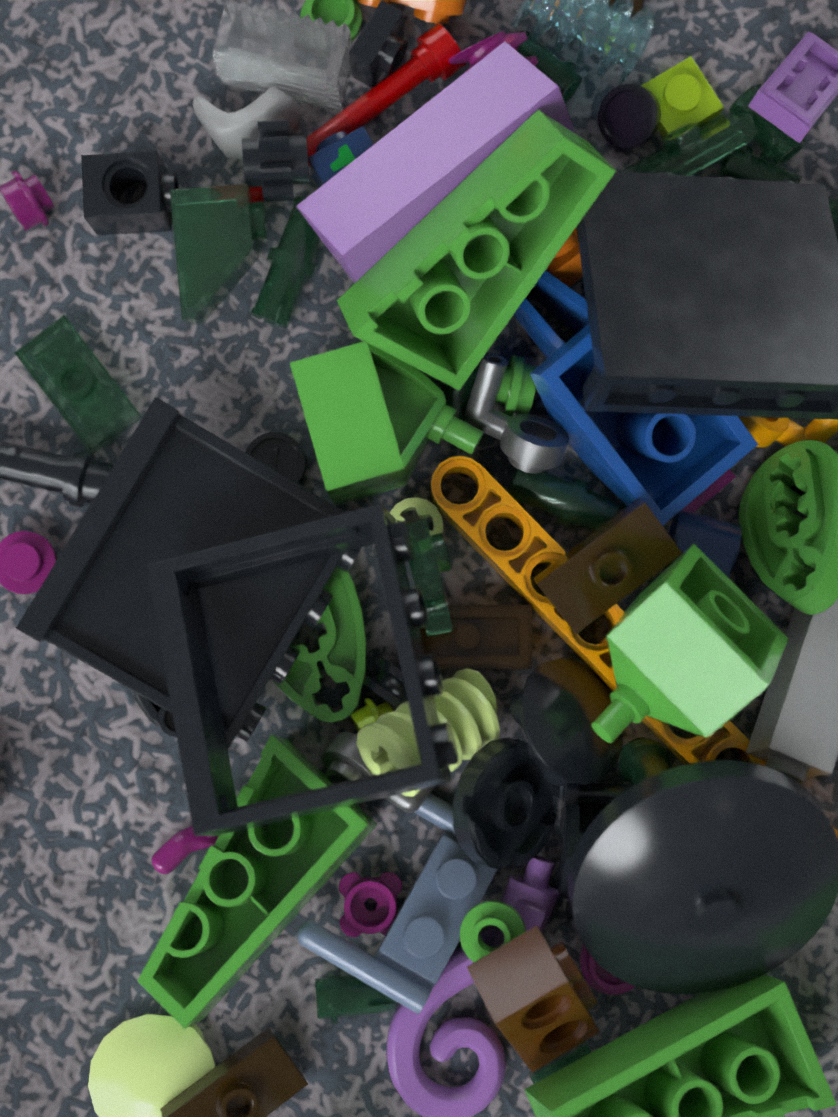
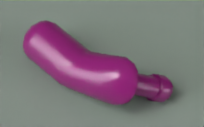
M193 826L179 831L153 854L151 859L152 866L163 875L169 874L190 853L214 845L219 835L194 836Z

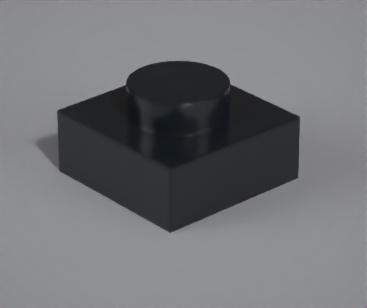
M381 0L349 51L352 77L370 88L376 85L383 72L390 75L398 68L408 46V41L404 39L403 12Z

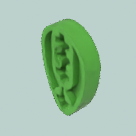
M803 440L787 445L775 452L754 473L741 499L739 524L742 528L743 545L751 565L763 583L802 613L814 615L824 612L838 599V452L821 441ZM796 485L805 494L800 496L790 487ZM794 511H800L802 514L807 516V518L803 520L798 515H796Z
M337 566L323 588L333 594V597L316 624L324 623L327 629V634L319 638L320 649L311 653L306 645L300 644L295 646L292 640L290 645L299 650L300 653L282 684L279 685L274 682L291 701L318 720L329 723L342 721L356 710L360 702L367 669V637L359 596L349 572H345ZM320 661L323 662L327 675H331L335 683L346 682L349 686L350 693L342 698L343 709L333 712L329 704L318 705L315 700L314 694L323 689L321 679L324 677L319 667Z

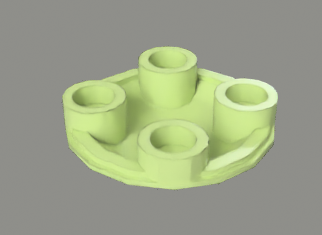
M145 1014L123 1021L103 1038L91 1060L88 1088L94 1110L99 1117H162L160 1109L214 1069L216 1065L211 1048L205 1042L203 1032L196 1024L184 1029L172 1016Z

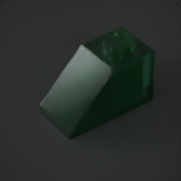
M247 184L170 190L181 318L189 325H203L259 259L258 241L268 240L265 202H254L253 193Z

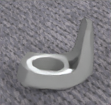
M275 86L270 87L267 92L245 108L235 112H224L200 96H196L192 103L198 120L227 158L234 157L243 160L242 138L259 137L257 121L288 120L289 135L292 134L299 124L300 106L295 99Z

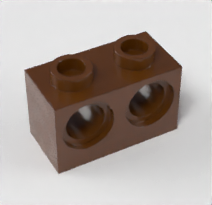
M537 925L467 966L495 1025L531 1072L536 1071L600 1032L588 1011L599 1003L563 942L561 941L555 946L550 947Z

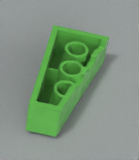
M538 109L337 300L352 335L460 390L616 170L589 142Z
M767 974L727 989L699 993L524 1089L536 1117H785L784 1114L805 1108L818 1111L837 1105L786 983Z

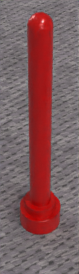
M437 23L418 37V46L411 51L412 59L306 137L308 157L315 154L316 147L327 137L341 131H346L350 134L366 125L426 79L431 83L439 77L446 81L466 66V63L451 64L448 59L461 52L451 34L441 24ZM244 183L216 204L212 211L215 223L222 227L231 226L263 202L262 187L246 188Z

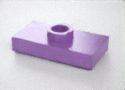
M808 31L758 90L748 107L800 143L838 95V51Z

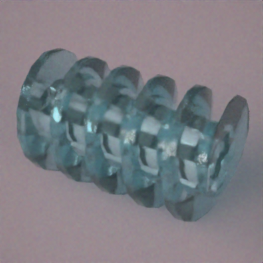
M521 0L510 26L517 28L531 15L535 18L533 39L538 41L551 28L557 30L554 46L556 52L560 53L573 40L577 41L579 44L576 63L582 65L594 52L600 54L597 75L603 77L617 64L622 67L619 79L620 86L630 75L648 44L655 21V11L644 7L631 18L633 0H616L610 6V0Z

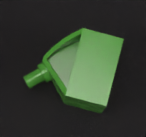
M365 341L290 362L325 488L334 506L406 486L429 440L437 444L445 440L472 455L484 434L483 431L455 417L457 410L446 404L443 391L425 374Z
M693 543L638 594L607 635L617 688L610 694L612 703L591 724L592 728L599 737L608 743H612L631 722L640 723L646 716L708 738L769 687L789 638Z

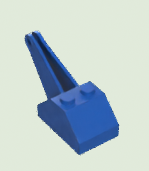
M544 271L529 293L576 335L567 343H564L526 298L514 313L515 318L547 358L530 375L551 421L567 432L569 436L568 443L587 468L624 504L629 506L635 500L641 498L662 526L758 445L738 416L585 411L583 385L595 365L586 299L548 271Z

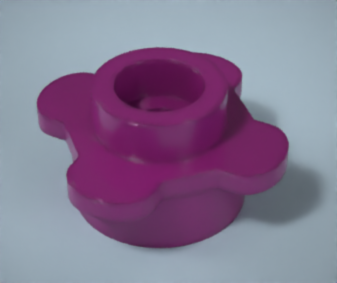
M385 871L379 877H362L357 872H350L341 879L339 892L344 896V914L340 918L339 925L347 936L358 937L361 933L375 934L381 932L384 936L386 935L398 913L397 895L402 890V882L398 875L391 871ZM368 898L376 900L377 907L374 910H368L365 907V901Z

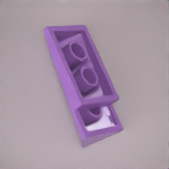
M504 41L296 207L351 280L356 283L538 109L575 133L559 86Z

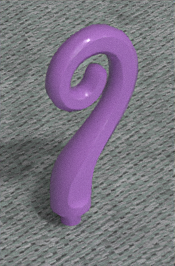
M539 856L533 857L528 862L524 877L518 875L510 876L501 901L511 905L519 912L524 920L527 931L537 925L542 933L554 910L558 898V890L548 885L555 863ZM490 925L488 929L481 933L482 940L488 946L498 947L504 943V934L495 925ZM462 947L452 953L421 1012L416 1014L399 1003L388 1030L386 1056L392 1083L406 1105L422 1117H472L484 1110L495 1098L505 1076L506 1059L504 1046L491 1028L482 1021L471 1017L454 1018L443 1022L434 1032L430 1042L432 1057L436 1061L444 1062L448 1061L457 1049L462 1047L472 1049L476 1052L479 1059V1067L472 1080L460 1087H446L431 1080L422 1068L420 1045L431 1016L447 999L474 983L467 969V966L474 962L468 958Z

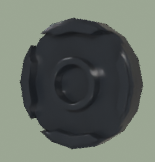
M511 737L490 741L472 756L460 776L453 800V828L460 848L473 862L499 870L504 867L516 869L525 866L543 849L554 830L557 814L550 812L552 796L560 798V786L553 785L544 777L541 771L540 760L531 750L528 742Z

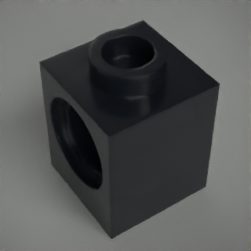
M158 151L81 155L83 213L85 220L97 235L171 231L170 211H179L180 209L179 183L175 172L168 173ZM134 184L147 186L145 195L138 202L133 204L120 203L122 193L129 186Z

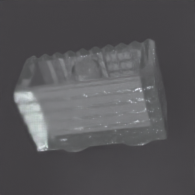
M227 0L215 39L212 58H214L216 69H218V74H220L219 79H222L221 84L262 94L267 92L270 87L275 86L290 95L296 102L341 112L351 77L349 51L352 48L351 33L346 23L337 27L333 20L325 24L321 17L312 21L307 14L300 19L296 11L287 15L284 8L275 13L271 5L263 10L259 2L250 6L247 0L239 4L236 0Z

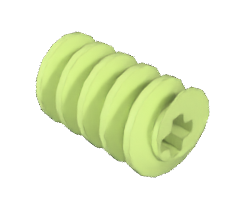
M469 668L457 671L452 678L443 679V694L434 696L439 723L449 722L456 742L458 763L449 765L450 772L456 770L462 763V760H471L472 756L487 743L500 737V726L496 715L498 709L496 696L490 684L481 673ZM408 701L400 704L394 712L383 714L375 723L364 725L357 733L356 745L363 762L373 775L421 764ZM421 789L401 794L404 796H415Z

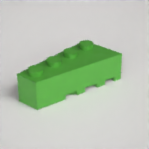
M271 734L260 754L262 758L248 784L243 785L237 796V803L239 807L333 784L291 742L284 737ZM357 804L219 835L215 844L211 845L198 868L200 872L184 901L179 903L137 981L184 1029L201 1021L378 824Z

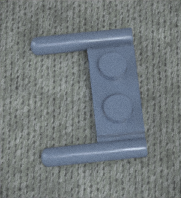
M432 793L429 794L422 806L414 813L444 831L393 920L375 956L363 951L314 921H307L302 924L297 934V940L300 945L416 1014H419L426 1004L431 990L436 985L460 940V928L464 917L470 909L480 903L498 870L473 862L460 848L453 828V805Z

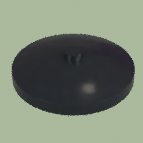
M714 760L691 763L660 772L632 786L615 798L592 821L578 843L569 869L568 898L579 937L589 954L606 971L618 979L646 990L671 994H697L718 991L743 984L766 974L790 959L814 937L824 924L838 896V838L821 806L810 792L796 780L772 768L750 762Z

